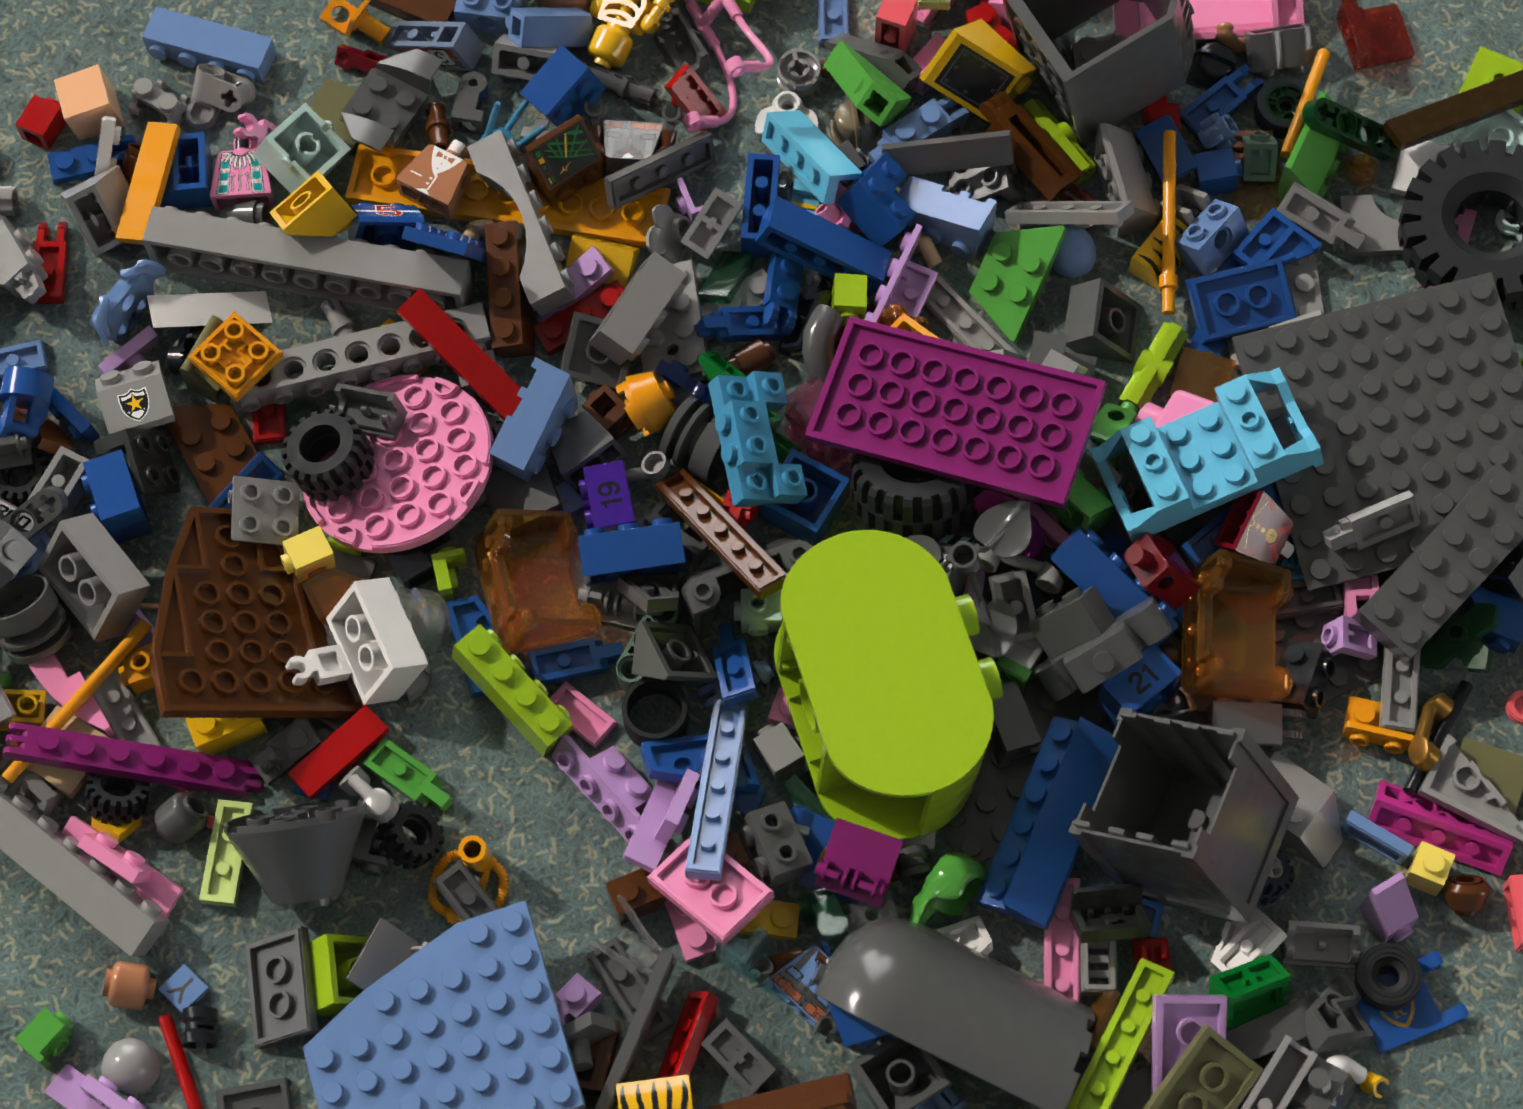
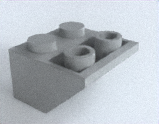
M119 165L60 193L88 248L95 256L121 244L115 237L130 186Z

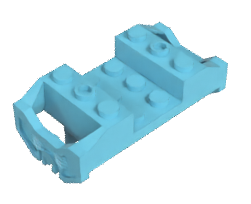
M1280 367L1267 372L1240 376L1214 388L1218 402L1156 428L1151 416L1118 430L1100 446L1090 450L1107 492L1115 505L1114 507L1132 544L1147 532L1156 534L1312 465L1316 468L1324 464L1321 448L1314 434L1307 426ZM1271 388H1274L1285 412L1284 418L1297 441L1286 449H1283L1256 396ZM1128 452L1153 507L1132 512L1124 491L1121 487L1118 488L1107 460Z

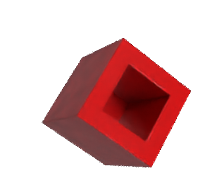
M33 95L15 125L23 140L50 150L65 126L66 121L64 120L60 103L50 97L44 99Z

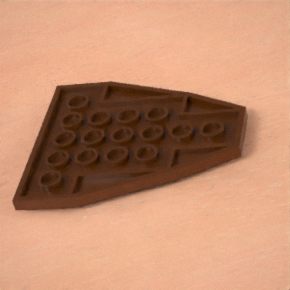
M191 507L186 515L165 570L149 656L160 717L351 718L362 708V703L355 701L346 680L317 686L314 678H309L305 684L296 686L293 685L292 680L296 674L301 672L298 669L286 670L285 668L291 657H305L310 649L328 646V636L324 625H327L326 617L328 614L307 580L298 583L294 573L287 574L280 559V556L284 554L283 546L232 541V508Z

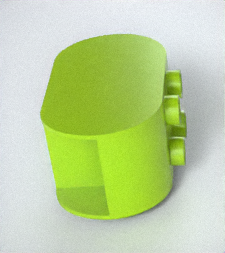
M856 530L832 536L806 551L794 563L785 578L780 598L783 622L777 633L774 645L776 671L817 796L826 813L835 821L836 818H840L903 841L920 838L939 830L956 817L965 806L973 791L994 723L992 701L1001 699L1003 696L1000 675L994 660L991 657L977 660L969 637L979 635L980 632L979 619L973 600L969 594L954 596L946 572L927 550L905 537L879 530Z

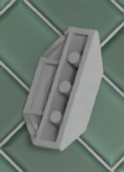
M1279 752L1265 753L1299 796L1282 842L1324 869L1343 842L1335 790Z

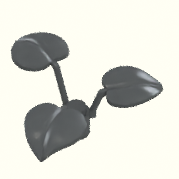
M1026 500L1008 501L986 510L977 519L973 530L976 540L984 544V546L979 544L973 545L967 541L958 542L951 548L950 554L945 556V560L940 563L943 569L951 563L958 574L969 577L980 606L975 607L979 619V635L969 638L974 651L995 659L1003 658L1013 646L1017 635V618L1013 608L1002 599L993 600L986 605L974 573L980 567L978 553H986L992 549L997 557L1008 559L1017 557L1027 549L1032 537L1030 505ZM926 535L906 537L927 550L938 562L941 561V549L933 538Z

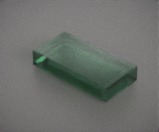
M723 251L698 293L700 301L703 303L730 305L755 262L752 253Z

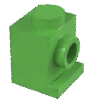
M44 1007L14 1040L45 1069H48L52 1064L47 1059L51 1055L57 1056L64 1051L70 1041L68 1037L72 1034L70 1029L75 1024L61 1011L58 1010L53 1015Z

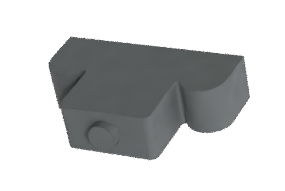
M1153 595L1115 618L1116 621L1102 635L1056 657L1048 658L1034 667L1035 675L1053 702L1065 698L1078 688L1082 694L1088 692L1141 660L1144 648L1160 641L1172 631L1169 620Z

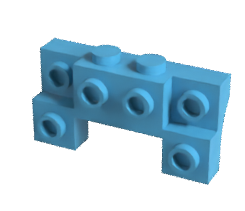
M753 371L747 377L717 375L708 383L715 415V428L718 431L721 444V458L725 464L733 507H751L772 503H799L808 496L801 464L778 463L767 412H778L788 404L782 373Z

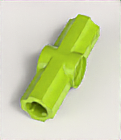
M1031 99L1026 102L1023 108L1083 173L1075 184H1080L1090 178L1096 171L1097 165L1078 145L1077 137L1072 128L1064 121L1059 123L1039 99Z
M1164 322L1150 347L1148 349L1145 348L1138 358L1132 371L1133 376L1120 395L1119 405L1122 402H1130L1140 411L1146 403L1152 401L1158 389L1164 387L1162 386L1167 375H1171L1175 365L1174 362L1189 336L1182 326L1174 322Z

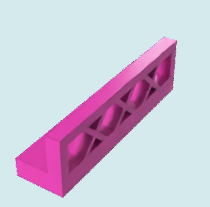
M1380 779L1375 800L1367 818L1368 820L1409 844L1419 846L1424 841L1455 854L1454 860L1501 876L1513 848L1512 841L1496 835V833L1493 834L1494 832L1419 796L1418 793L1415 796H1409L1403 791V787Z

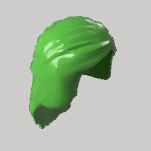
M952 852L942 856L926 877L922 890L913 899L908 921L925 925L935 911L949 916H960L964 913L970 899L980 890L986 878V869L978 860L966 853Z

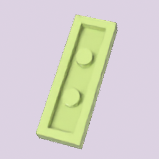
M218 799L199 897L201 904L236 907L244 861L225 834L223 824L231 819L254 813L255 807L253 803Z

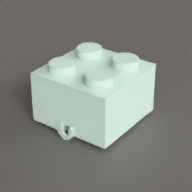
M304 103L265 137L252 155L290 193H293L317 171L324 177L328 175L342 161L351 148L333 131L334 125L329 120L323 121ZM326 124L330 127L329 130L325 128Z

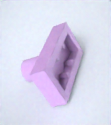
M150 325L101 362L98 365L99 374L102 375L112 370L124 371L126 368H132L138 362L147 361L143 355L159 343L158 334Z

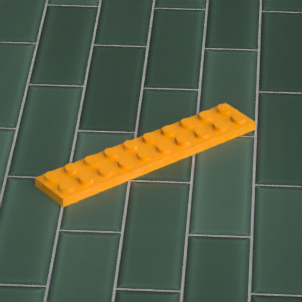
M359 143L345 195L348 204L357 205L368 202L373 205H390L393 203L416 205L422 215L444 218L399 195L396 177L421 151L401 148L394 149L384 146L381 152H378ZM464 158L463 160L469 165L471 179L453 219L468 222L491 219L496 223L516 220L525 229L521 212L515 201L503 192L488 186L476 172L472 159ZM600 178L595 184L586 185L576 191L569 200L559 202L551 207L532 181L528 183L530 189H535L541 199L543 207L539 208L541 216L545 215L548 218L554 231L552 234L568 237L580 234L641 248H647L646 234L649 228L654 226L652 217L653 207L661 204L669 205L671 199V188L661 187L614 210L607 204L604 178Z

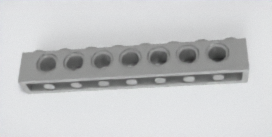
M482 302L444 311L483 351L492 350L491 337ZM400 321L280 350L283 352L284 357L259 381L269 380L270 382L262 387L256 384L238 402L232 397L231 399L237 412H254L266 405L275 403L287 404L295 398L304 396H320L326 391L335 389L337 383L356 386L358 383L370 380L379 381L403 372L415 373L424 367L436 364L440 366L448 364L430 346L418 347L420 343L425 341L405 321ZM389 350H399L394 355H386ZM359 357L367 358L362 363H354V360ZM326 365H334V368L329 371L321 370ZM294 373H302L298 378H289Z

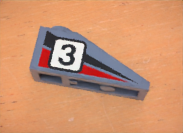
M396 21L384 43V47L400 53L419 49L444 60L440 67L449 70L473 71L485 48V44L466 22Z

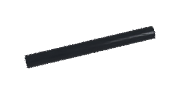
M1460 681L1451 698L1454 701L1452 711L1446 718L1438 722L1429 739L1438 749H1440L1445 737L1449 734L1473 689V685L1468 681ZM1415 766L1403 791L1409 796H1415L1428 771L1423 772Z

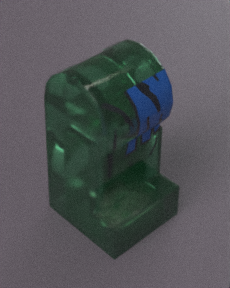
M821 888L798 897L797 901L807 929L817 926L823 950L832 955L844 938L850 934L847 918L833 891Z

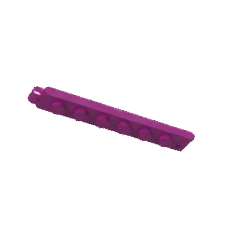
M17 722L9 723L7 731L10 734L6 736L5 744L7 746L3 748L2 753L4 758L237 797H247L249 792L262 793L264 789L263 782L251 780L263 779L256 768H253L251 761Z

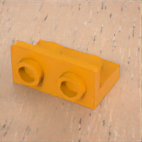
M1349 695L1341 737L1349 738V742L1356 746H1369L1372 743L1384 746L1383 749L1392 754L1408 752L1409 744L1415 735L1379 727L1380 702Z

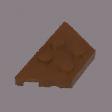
M230 403L173 406L176 421L166 423L165 425L210 505L233 480V476H237L257 455V451Z

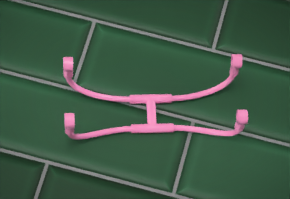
M684 0L686 3L685 8L709 49L713 50L725 76L730 100L728 112L722 117L716 115L700 116L697 111L687 113L682 118V123L688 133H695L701 128H718L719 125H724L731 121L737 110V92L733 78L740 77L746 73H760L761 71L771 69L774 65L773 56L744 21L743 13L735 0H713L704 14L695 0ZM724 7L731 19L736 21L744 34L765 58L766 62L761 63L756 60L742 61L740 56H733L726 60L720 48V42L710 26Z

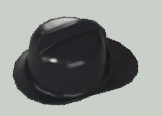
M1197 43L1185 84L1207 91L1224 76H1229L1236 70L1237 59L1235 54L1228 46L1222 43Z

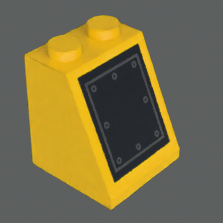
M979 19L953 29L919 78L988 121L980 112V104L988 101V99L1001 91L1014 100L1017 94L1021 95L1032 83L1030 77L1036 68L984 20Z

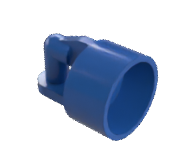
M11 366L4 369L0 388V400L4 402L0 420L1 437L6 438L8 434H20L21 437L27 436L28 439H34L38 436L39 429L48 416L55 381L53 376L30 367ZM15 407L27 410L25 422L13 419Z

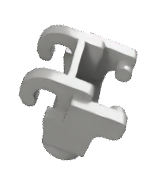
M148 78L136 80L133 85L134 88L131 90L133 100L128 106V112L140 116L143 111L141 108L146 105L164 114L167 117L166 123L179 126L183 122L182 114L187 109L190 101L189 96L182 94L180 96L182 102H180L174 94L164 92L167 85L163 80H156L155 84L158 87L153 85Z

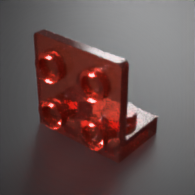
M1341 0L1336 20L1354 70L1409 60L1414 57L1415 52L1397 4L1363 9L1362 6L1358 7L1356 0Z

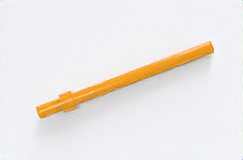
M1166 130L1163 132L1162 274L1159 275V290L1162 291V314L1174 315L1175 291L1179 289V276L1175 274L1176 131Z
M141 619L45 727L61 730L151 630L152 626L144 619ZM14 760L1 776L10 784H13L30 763Z

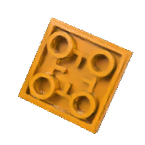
M234 311L188 356V359L195 367L238 402L284 356L282 351Z

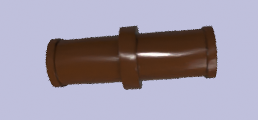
M433 102L428 105V109H425L428 122L425 127L426 136L430 139L431 144L446 151L450 145V124L446 121L444 105Z

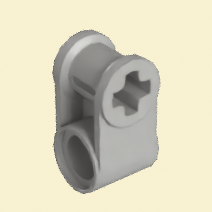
M212 64L197 65L192 90V98L194 100L210 104L226 112H235L242 106L254 101L256 89L249 79L225 71L221 67H216Z

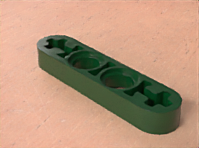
M1322 97L1305 103L1302 116L1309 128L1378 160L1394 158L1400 154L1397 146L1383 129L1384 125L1327 98ZM1339 116L1342 117L1344 121L1343 132L1340 130L1338 125ZM1361 127L1366 131V142L1361 137Z

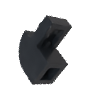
M449 530L438 538L416 548L388 553L393 572L406 594L436 577L433 566L425 554L451 540Z

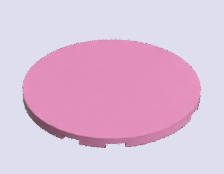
M406 374L375 381L363 387L396 394L408 412L396 441L365 435L374 449L375 455L372 458L375 462L374 467L368 469L371 473L368 480H362L363 486L359 490L355 488L350 491L352 495L346 498L344 495H341L339 500L331 501L328 497L325 502L318 501L316 497L312 499L302 491L305 505L318 526L320 525L321 529L336 542L357 551L367 553L400 552L416 548L443 535L460 522L476 504L486 487L493 467V458L489 454L494 443L493 433L487 417L476 400L457 384L446 379ZM333 449L324 454L319 462L329 459L338 449Z

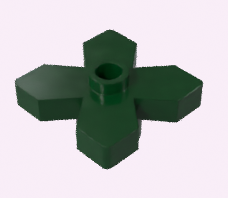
M1475 603L1462 617L1456 610L1438 629L1440 633L1422 646L1420 664L1427 669L1443 670L1456 657L1462 661L1469 672L1489 673L1493 654L1483 644L1482 637L1497 628L1500 609L1491 603Z

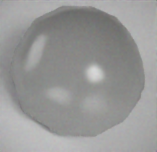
M127 1037L113 1042L104 1054L101 1073L102 1076L115 1084L119 1091L134 1095L153 1086L160 1075L161 1061L156 1050L151 1045L140 1039Z

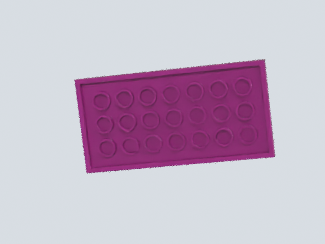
M849 316L805 432V437L808 441L1065 509L1107 384L1104 380Z

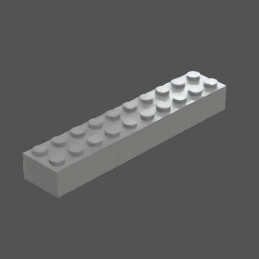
M152 206L142 238L150 260L160 263L168 272L328 300L331 297H338L341 302L397 311L420 288L443 311L471 305L475 293L470 262L457 255L446 257L434 255L422 249L411 251L401 249L393 244L382 246L370 244L363 239H341L335 235L333 237L287 235L281 228L266 222L254 224L244 222L236 217H227L226 219L214 217L202 211L196 213L185 212L173 206H165L164 208Z

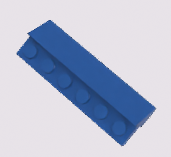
M1057 716L1053 717L976 899L980 907L1011 915L1017 922L1048 929L1081 849V846L1068 831L1072 821L1077 819L1083 803H1087L1091 809L1093 808L1119 746L1112 738L1113 734L1081 716L1079 721Z

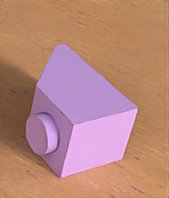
M1401 872L1371 889L1359 907L1383 943L1392 938L1398 943L1414 932L1411 926L1419 918L1406 879Z

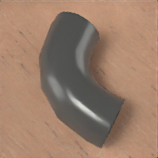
M825 304L817 305L811 313L803 331L802 355L806 371L820 392L835 356V338L844 324L842 316L835 309Z

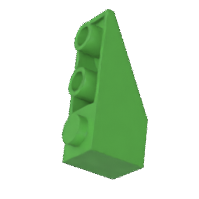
M842 39L839 40L824 63V67L853 104L879 127L894 124L912 99L911 96Z

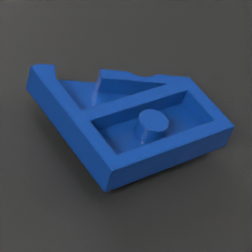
M1272 207L1234 249L1231 258L1241 266L1281 257L1285 266L1318 253L1322 243Z

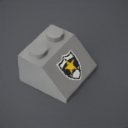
M159 360L153 362L141 361L130 369L120 372L117 370L108 371L102 374L100 378L95 379L96 393L109 435L124 429H150L176 421L171 394Z

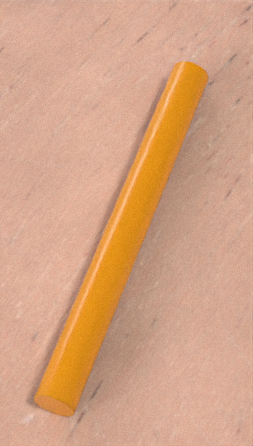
M1319 49L1280 151V155L1284 158L1289 159L1305 124L1302 116L1303 107L1306 102L1314 100L1331 54L1327 49Z

